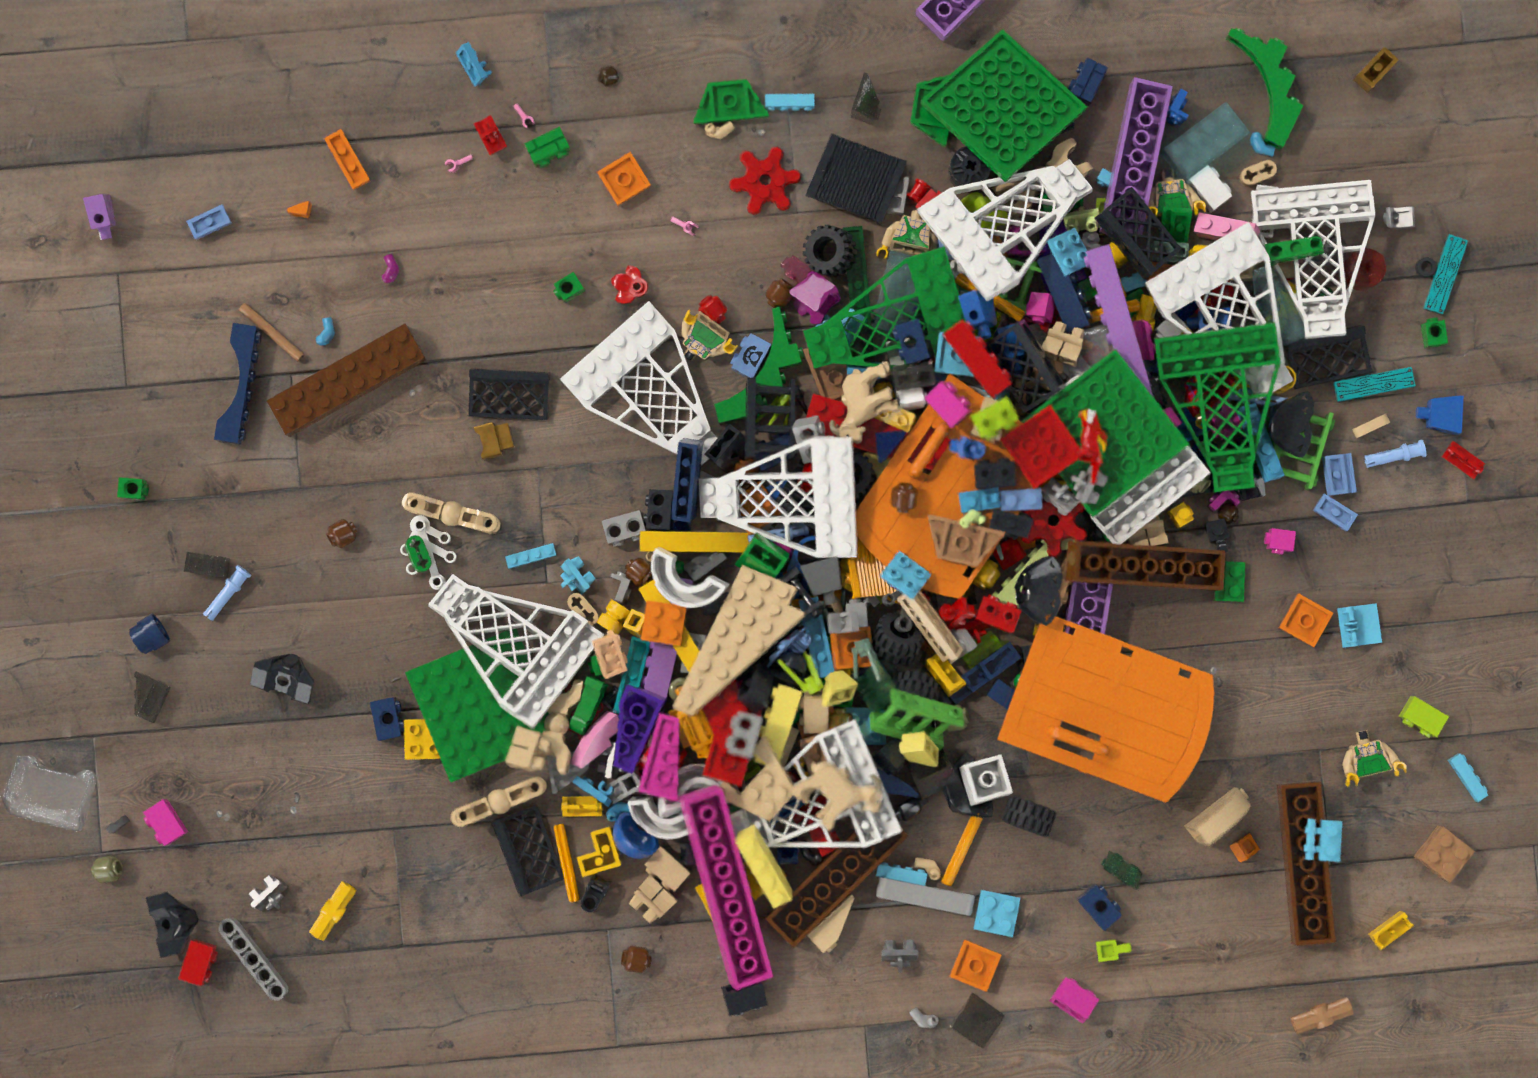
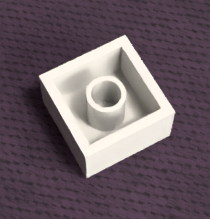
M1002 755L965 764L959 768L970 806L1005 797L1013 793Z

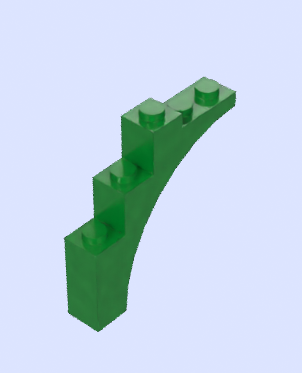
M1231 28L1225 40L1237 46L1252 60L1266 85L1270 114L1268 128L1263 141L1265 144L1273 146L1280 151L1284 147L1303 107V104L1297 98L1286 97L1296 75L1292 74V71L1288 68L1278 67L1288 46L1278 38H1270L1265 44L1258 37L1246 35V32L1242 29Z
M780 307L772 309L774 320L773 342L766 363L756 377V383L759 386H783L786 383L784 372L780 373L779 370L802 365L801 359H805L802 347L798 348L797 343L790 345L788 343L792 342L790 331H785L784 323H787L785 311L781 312ZM746 388L733 397L714 404L719 425L745 419ZM759 393V395H756V403L767 405L766 397H761L763 394Z

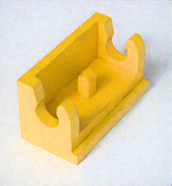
M938 654L926 660L925 667L937 683L940 684L948 697L966 685L964 679L959 676L948 660L943 662Z
M1397 912L1368 934L1380 951L1414 927L1407 919L1408 916L1405 912Z

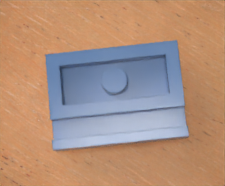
M1351 453L1323 456L1322 462L1327 495L1357 492Z

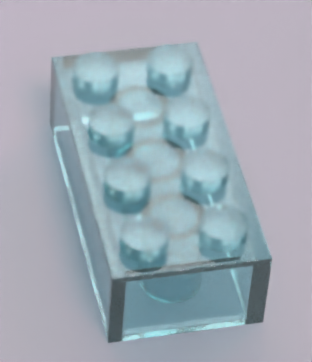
M1225 102L1166 146L1161 154L1179 178L1184 179L1186 183L1207 165L1213 163L1245 139L1250 132L1229 104Z
M890 250L884 275L905 258L913 255ZM908 264L901 266L883 281L890 300L915 292ZM882 286L877 304L885 301ZM917 297L910 298L912 301L918 303ZM906 300L891 305L901 310ZM908 301L903 312L913 317L917 305ZM886 306L877 308L875 313L882 315ZM888 307L884 318L894 322L899 311ZM901 313L896 324L911 321V318ZM874 315L873 318V328L876 327L880 319V317ZM882 319L877 329L889 332L893 324Z

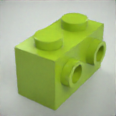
M1006 397L971 415V420L981 439L986 437L989 440L997 436V431L1004 428L1006 431L1016 426L1015 422L1018 421V417Z
M1415 696L1409 697L1398 716L1403 719V724L1410 728L1415 726L1420 729L1419 733L1427 738L1431 736L1438 737L1449 718L1446 714Z

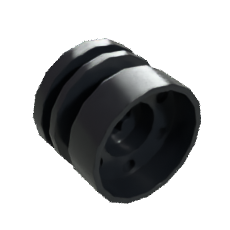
M966 146L961 147L955 152L948 171L950 182L954 187L988 180L991 169ZM968 163H969L971 166H972V165L975 166L974 169H973V171H972L971 169H966Z

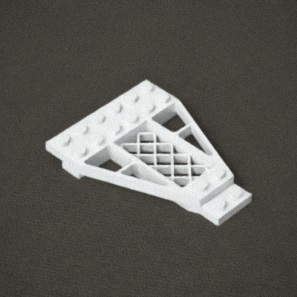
M1069 159L1056 168L1055 166L1014 174L1007 182H1004L999 177L949 188L919 207L917 212L985 300L989 301L1002 292L1004 294L1019 284L1021 278L1068 211L1072 209L1077 201L1091 193L1093 188ZM1024 180L999 197L994 196L988 188ZM982 189L991 202L974 213H970L956 196V194ZM1030 189L1041 191L1040 198L1029 197ZM1025 190H1027L1026 196L1019 195ZM1043 192L1048 196L1050 200L1042 199ZM1011 200L1010 206L1003 205ZM1013 201H1025L1024 208L1012 207ZM1027 202L1039 203L1038 211L1026 209ZM1041 204L1053 206L1052 212L1040 211ZM995 210L994 217L986 216ZM997 211H1008V219L996 217ZM1011 212L1023 214L1022 221L1011 220ZM1025 214L1037 216L1036 222H1024ZM981 220L993 222L992 229L981 228ZM1054 221L1038 246L1035 247L1028 237ZM995 222L1007 224L1006 232L994 230ZM1009 225L1021 226L1020 232H1008ZM993 235L1005 237L1004 243H993ZM1023 241L1032 254L1022 269L1016 272L1002 254Z
M1371 180L1251 191L1253 220L1260 228L1258 238L1264 249L1267 242L1261 230L1289 228L1291 240H1295L1296 237L1299 239L1304 238L1298 233L1304 226L1312 231L1309 237H1313L1316 234L1324 240L1323 246L1327 242L1334 248L1329 256L1325 253L1321 254L1325 261L1320 266L1311 261L1314 256L1302 258L1305 262L1300 268L1298 259L1293 260L1296 293H1293L1278 263L1273 267L1304 322L1305 339L1346 335L1344 315L1375 218ZM1369 221L1362 245L1348 247L1341 245L1340 223ZM1324 224L1332 229V232L1327 237L1319 232V229ZM1334 233L1336 237V244L1330 240ZM1360 251L1349 288L1346 289L1342 254ZM1336 252L1338 263L1331 259ZM1327 262L1336 267L1331 275L1322 269ZM1308 263L1316 269L1311 277L1302 271ZM1338 271L1340 282L1333 278ZM1319 272L1327 278L1322 285L1313 280ZM1300 275L1307 279V281L1304 283L1302 287L1300 283ZM1329 281L1338 286L1333 294L1324 288ZM1309 283L1318 288L1312 296L1304 290ZM1320 291L1327 295L1324 297H1316Z
M1249 222L1144 283L1162 317L1185 334H1190L1191 332L1173 319L1171 314L1192 301L1196 302L1208 323L1207 326L1197 331L1203 332L1208 328L1219 330L1217 326L1225 329L1235 328L1229 326L1232 315L1242 318L1240 327L1244 326L1245 319L1256 321L1255 325L1266 323L1255 302L1269 293L1273 322H1276L1281 360L1273 392L1293 381L1284 364L1285 359L1269 255ZM1264 261L1268 290L1253 298L1250 296L1239 275L1258 262ZM1232 278L1235 284L1226 281ZM1222 284L1220 294L1209 292ZM1225 285L1236 287L1233 298L1223 295ZM1238 289L1245 301L1236 299ZM1205 294L1204 299H1203V301H1202V299L1200 298V296H1202V295ZM1208 295L1219 297L1216 308L1205 305ZM1222 298L1232 301L1230 312L1219 309ZM1235 302L1246 304L1243 315L1233 313ZM1248 307L1251 309L1255 318L1246 316ZM1207 309L1215 311L1213 318ZM1218 312L1229 314L1226 325L1216 323ZM1275 364L1245 369L1246 382L1254 394L1268 392ZM1240 369L1233 370L1241 376ZM1257 397V400L1259 401L1264 397Z
M648 301L560 380L587 410L676 455L678 442L683 438L703 440L702 466L709 460L704 454L717 437L713 434L708 424L675 330ZM673 336L682 362L669 373H665L650 354L669 337ZM644 359H647L650 363H641V362H642ZM651 366L650 377H639V367ZM682 366H684L696 404H693L671 380V376ZM637 367L636 376H626ZM653 367L663 378L653 377ZM625 379H636V390H624ZM621 380H622V389H621V388L619 387V385L617 384V383H618L619 381H621ZM639 380H650V390H638ZM653 380L664 381L663 392L652 391ZM666 381L676 393L666 392ZM612 388H615L630 405L617 419L592 408V405ZM626 393H635V403ZM638 393L649 394V405L637 404ZM652 394L663 395L662 406L651 405ZM666 395L677 396L676 407L665 406ZM679 396L689 407H679ZM638 407L648 408V418ZM651 408L662 409V420L650 419ZM665 409H676V420H664ZM690 410V420L678 421V411ZM631 411H636L658 437L652 438L622 423L621 420ZM692 411L697 415L693 420ZM651 422H661V433ZM664 423H675V434H663ZM678 424H687L677 433ZM665 437H672V438H671L669 441H667V439H666Z
M1077 374L1076 376H1074L1065 384V386H1068L1070 383H1072L1075 379L1079 377V375ZM1056 394L1052 395L1051 397H1049V398L1046 399V400L1048 401L1049 399H1051V398H1052L1053 396H1055ZM1187 446L1092 519L1112 543L1122 544L1210 472L1191 448Z
M814 436L724 476L699 478L701 518H718L752 533L757 532L765 538L814 557L858 556L852 437ZM810 444L812 447L813 472H788L786 453ZM781 457L782 472L745 473L749 469ZM753 479L763 480L758 485ZM772 479H782V480L780 481L779 484H777V483L774 482ZM792 479L802 480L798 484H796ZM805 479L813 486L808 494L799 487ZM747 480L755 487L750 494L741 487ZM766 480L775 487L769 494L760 487ZM785 480L794 487L789 494L780 487ZM756 490L765 497L760 504L751 497ZM776 490L785 497L779 504L771 497ZM795 490H798L804 496L799 504L790 497ZM813 491L814 500L809 496ZM740 492L746 497V499L741 504ZM767 499L776 507L770 514L762 507ZM786 499L795 506L790 513H787L781 507ZM806 499L814 506L809 514L800 506ZM747 500L756 507L751 514L742 507ZM778 509L784 516L772 515ZM796 509H798L803 514L791 516ZM757 510H760L765 516H752V515H753ZM781 522L785 525V538L751 526L748 523ZM790 522H813L815 524L817 550L791 541Z
M453 574L428 604L431 609L445 618L448 626L500 707L531 729L537 725L594 651L592 641L604 637L603 633L588 624V620L573 610L567 611L484 591L479 587L466 584ZM501 602L535 610L525 620ZM492 606L493 614L481 615L480 607ZM494 608L499 610L501 613H495ZM478 611L479 616H474L475 613ZM540 611L566 617L551 637L531 624ZM507 616L509 625L497 627L496 618ZM494 618L495 627L483 629L482 620ZM480 620L481 629L469 631L468 622ZM524 628L525 636L513 638L512 629ZM510 629L511 638L499 640L498 631ZM526 630L532 633L533 635L527 636ZM496 632L497 640L485 642L484 633ZM482 634L483 642L473 635ZM540 639L541 647L529 649L528 640ZM465 641H469L495 660L486 672L483 671ZM526 641L527 649L515 651L514 642ZM512 643V652L501 653L500 644ZM498 645L499 653L489 646ZM539 652L531 662L530 653ZM528 654L529 663L517 664L516 655ZM514 656L515 664L510 662L505 657ZM498 665H503L519 676L503 699L500 698L488 679Z
M856 719L818 734L784 768L787 771L795 763L800 773L801 781L810 778L805 776L799 758L819 741L828 763L835 764L839 769L844 768L850 775L848 779L855 786H875L874 781L869 777L871 774L879 777ZM883 784L882 799L878 812L862 811L866 805V802L862 801L843 811L836 818L839 819L850 815L861 842H833L829 831L822 825V820L810 815L813 805L820 808L825 807L815 802L818 792L822 793L820 789H817L813 800L809 799L808 802L811 805L807 813L797 809L800 799H797L794 808L786 804L783 806L792 811L789 821L778 817L780 810L773 817L772 825H770L768 820L745 809L729 814L735 838L737 837V832L755 824L768 847L864 848L902 830ZM795 812L806 816L802 826L791 822ZM808 818L817 821L805 826ZM776 820L787 824L783 834L773 830ZM790 825L795 828H798L795 831L787 833V830ZM820 826L828 842H789L787 839Z

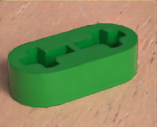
M414 535L409 537L405 542V549L411 564L417 572H425L431 567L432 563L425 543L420 536ZM412 540L419 542V546H417L418 553L414 547H410ZM418 555H420L422 561L426 560L425 568L417 565L420 561Z

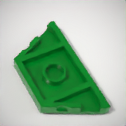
M949 75L916 84L910 124L942 147H946L949 130L920 103L926 95Z
M747 79L711 82L706 86L693 122L696 125L768 118L769 113L762 105Z

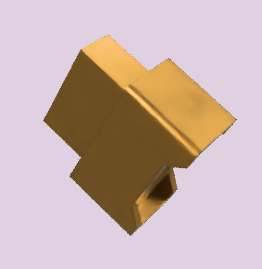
M493 422L474 427V431L480 435L483 446L482 460L502 456L503 450L514 448L508 423L495 426Z

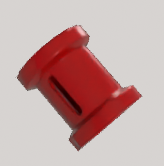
M920 179L915 180L916 184L911 192L906 195L917 204L924 197L927 190L930 191L931 189L930 185Z

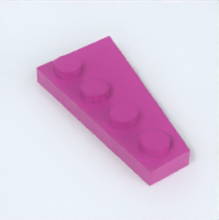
M659 713L638 792L677 802L679 718Z

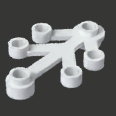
M418 515L411 520L410 528L412 533L410 537L417 535L423 539L432 562L429 568L431 574L429 584L433 589L440 590L446 583V580L438 572L433 553L443 557L448 563L455 562L457 556L454 552L446 551L429 542L427 534L438 538L442 544H448L451 536L446 532H440L431 527L429 520L425 516ZM420 521L423 522V527L418 529L416 524ZM442 535L448 536L446 542L441 540ZM412 540V543L410 544L411 548L415 544L414 540ZM403 544L400 551L403 555L408 556V554L403 552L405 544ZM449 553H452L454 555V558L451 561L447 560V555ZM418 555L419 560H420V561L417 563L418 566L420 565V563H421V561H422L420 555ZM409 563L406 566V571L411 575L417 574L416 570L412 573L409 571V567L412 565ZM439 578L441 583L437 586L434 585V579Z

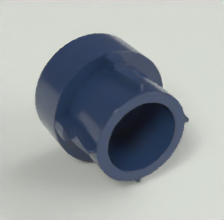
M153 613L129 629L130 637L141 653L147 654L152 650L155 651L170 642L167 631Z

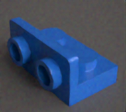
M1180 89L1173 96L1168 106L1166 121L1174 126H1177V124L1181 125L1189 116L1181 111L1188 101L1185 98L1188 92Z

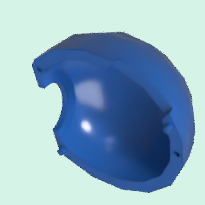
M631 813L619 815L613 827V840L623 854L631 858L642 859L647 858L658 850V837L640 830Z

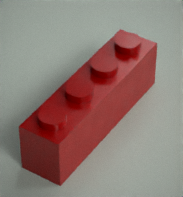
M959 320L945 331L942 336L990 398H994L1012 384L1009 381L1011 376L1005 368L1002 370L997 365L999 361L992 352L988 354L985 350L987 345L980 336L976 338L972 333L974 331L972 325L968 321Z

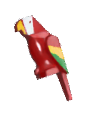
M1088 409L1079 413L1083 430L1081 434L1082 447L1078 450L1077 459L1089 462L1092 466L1091 484L1094 485L1097 481L1100 464L1103 463L1107 435L1100 428L1096 412Z

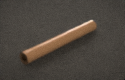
M246 303L242 304L239 308L241 313L297 362L302 359L304 354L250 306Z

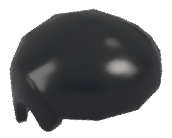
M788 652L778 657L776 665L779 670L786 672L778 663V660H782L795 675L801 673V677H805L807 662L802 655L796 652Z

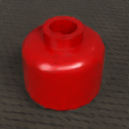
M708 295L699 302L698 312L701 311L717 324L726 318L724 315L727 312V307L718 296Z

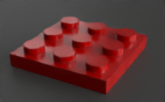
M1051 405L1000 439L1033 489L1076 461L1077 454L1079 453V446Z

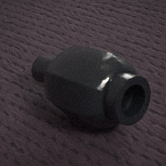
M923 796L920 799L911 798L899 804L896 811H894L898 822L902 820L909 821L922 811V806L929 803L927 797Z

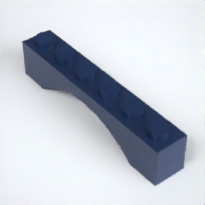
M233 323L230 344L238 359L240 371L239 385L232 404L217 420L214 440L218 442L241 445V442L245 440L246 429H244V423L249 418L247 405L252 399L250 386L251 382L255 380L253 368L259 356V352L256 349L257 343L260 344L262 332H259L260 329L257 326Z

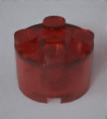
M1365 248L1353 286L1354 290L1367 291L1383 280L1386 274V262L1382 254L1376 250ZM1360 251L1354 252L1344 262L1345 280L1349 285ZM1364 266L1368 272L1364 273V270L1361 269V267Z

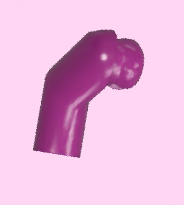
M388 254L383 257L388 266L385 274L382 275L384 283L393 282L399 273V267L393 254Z

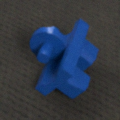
M961 437V441L952 439L950 445L951 452L959 453L958 457L970 460L979 459L986 452L985 445L982 442L967 437Z

